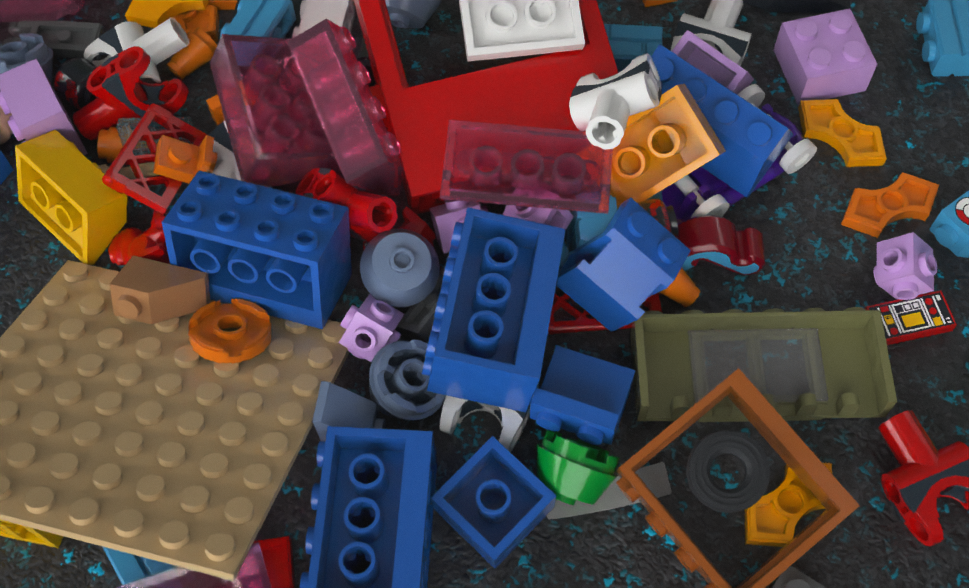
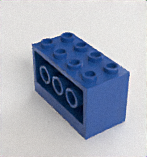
M198 171L162 221L170 264L208 273L210 300L213 301L220 300L221 303L231 304V299L247 300L258 304L270 316L323 329L352 275L349 207Z
M467 207L464 223L455 222L441 291L422 370L423 375L430 376L427 391L526 413L540 380L566 229Z
M327 426L326 441H319L317 448V466L322 467L320 483L313 484L311 494L312 510H317L315 527H308L305 541L306 554H311L309 572H302L300 588H428L434 514L431 497L435 494L438 464L433 431ZM367 569L363 573L357 574L359 571Z

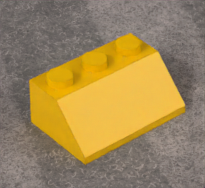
M56 129L16 145L19 203L82 263L94 265L126 223L128 196L106 186L102 182L104 173L96 163L87 159L72 141L65 139Z

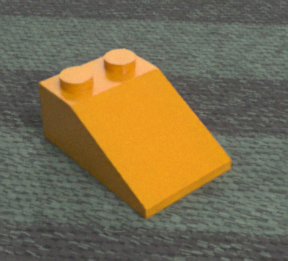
M685 84L676 85L663 93L658 107L629 116L624 136L618 146L605 150L592 145L589 141L576 150L602 194L612 195L616 198L617 210L621 203L629 198H632L635 202L647 200L726 152Z

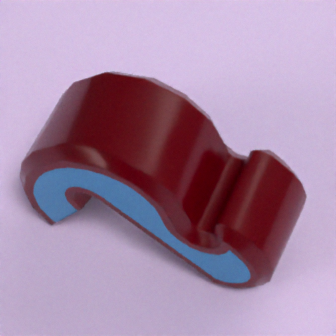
M715 215L697 216L678 224L679 236L676 238L691 250L682 266L684 271L696 266L699 260L709 261L740 275L758 273L765 266L763 234L754 227L749 226L745 230L736 231L732 222L724 217Z

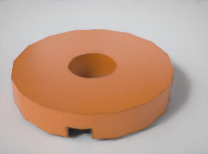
M231 299V304L226 303L222 305L220 300L213 301L198 309L190 318L189 342L197 354L210 361L238 363L250 360L264 352L271 342L272 325L270 317L265 309L247 300ZM226 328L238 329L236 331L231 332L223 331Z

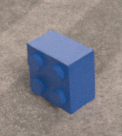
M492 436L431 497L434 510L496 569L555 507L556 495Z

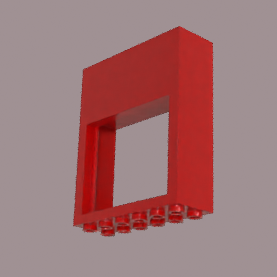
M354 0L376 85H379L386 105L395 155L408 204L415 214L430 211L429 208L445 204V199L454 195L466 194L468 197L473 196L475 199L518 189L521 183L531 186L588 171L576 150L588 143L589 140L587 139L586 131L581 132L578 130L573 122L569 108L570 97L578 80L585 75L595 73L599 79H604L618 74L597 0H579L585 39L583 50L550 53L409 87L385 0Z

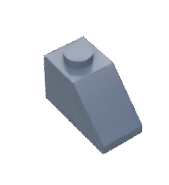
M321 381L312 421L321 441H326L327 426L386 428V420L380 417L377 403L331 382Z

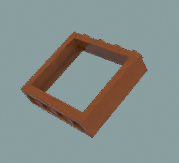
M738 368L616 470L617 475L620 477L616 482L619 489L632 503L637 499L649 512L645 516L648 524L661 538L667 534L678 547L674 551L675 556L690 573L697 569L708 583L704 588L732 587L638 476L636 471L726 396L730 398L826 508L822 514L736 588H766L860 506Z

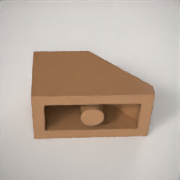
M132 256L110 283L114 315L151 325L194 313L210 303L208 273L138 256Z

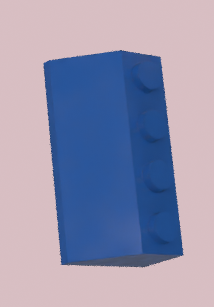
M659 44L651 58L660 77L662 94L676 85L685 84L726 152L701 167L748 198L794 134L787 127Z

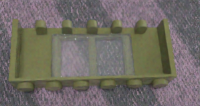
M851 307L843 311H825L822 308H809L802 312H785L782 309L773 308L763 312L744 313V311L739 309H730L722 313H703L700 310H688L681 314H663L660 311H646L637 321L632 322L630 340L633 370H636L633 380L637 421L677 420L738 368L785 421L886 417L897 403L880 310H865L862 307ZM728 396L698 420V422L749 421Z

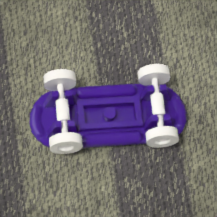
M752 84L737 95L758 108L764 100L765 92L757 84ZM768 103L762 106L761 111L787 127L794 135L753 192L783 172L787 174L796 172L817 151V147L809 139H803L801 132L795 124L786 117L773 112V108ZM699 167L662 190V200L666 206H673L677 225L697 216L715 215L722 217L730 206L745 197L703 167Z

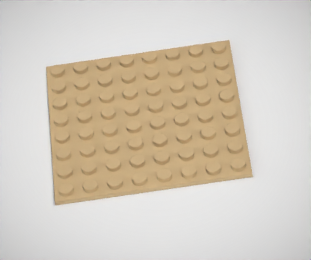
M68 260L0 337V520L234 581L313 425L312 421L321 381L334 384L349 354L348 349L339 343L346 329L340 326L341 322L328 320L324 328L319 329L269 315L272 325L271 342L264 352L250 360L238 363H217L201 357L193 350L189 342V321L194 313L152 325L115 316L110 283L119 271ZM226 328L223 331L231 332L236 331L238 329Z

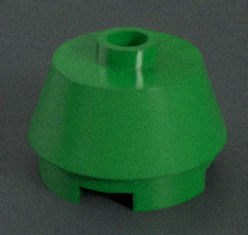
M547 430L542 444H537L536 477L556 495V500L570 505H575L576 500L595 504L618 477L615 470L620 457L609 455V451L580 439L576 440L569 437L566 439L561 437L562 433Z

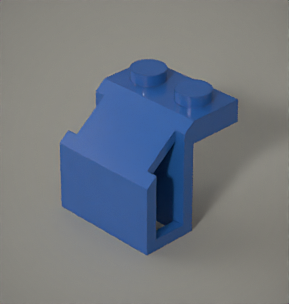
M629 198L621 203L602 234L568 254L558 271L556 286L612 332L637 321L645 313L639 306L648 297L670 286L691 250L637 202Z
M556 345L541 389H535L530 402V419L536 420L535 422L540 427L550 431H559L561 428L576 433L579 439L589 444L600 445L603 442L611 445L618 430L636 370Z

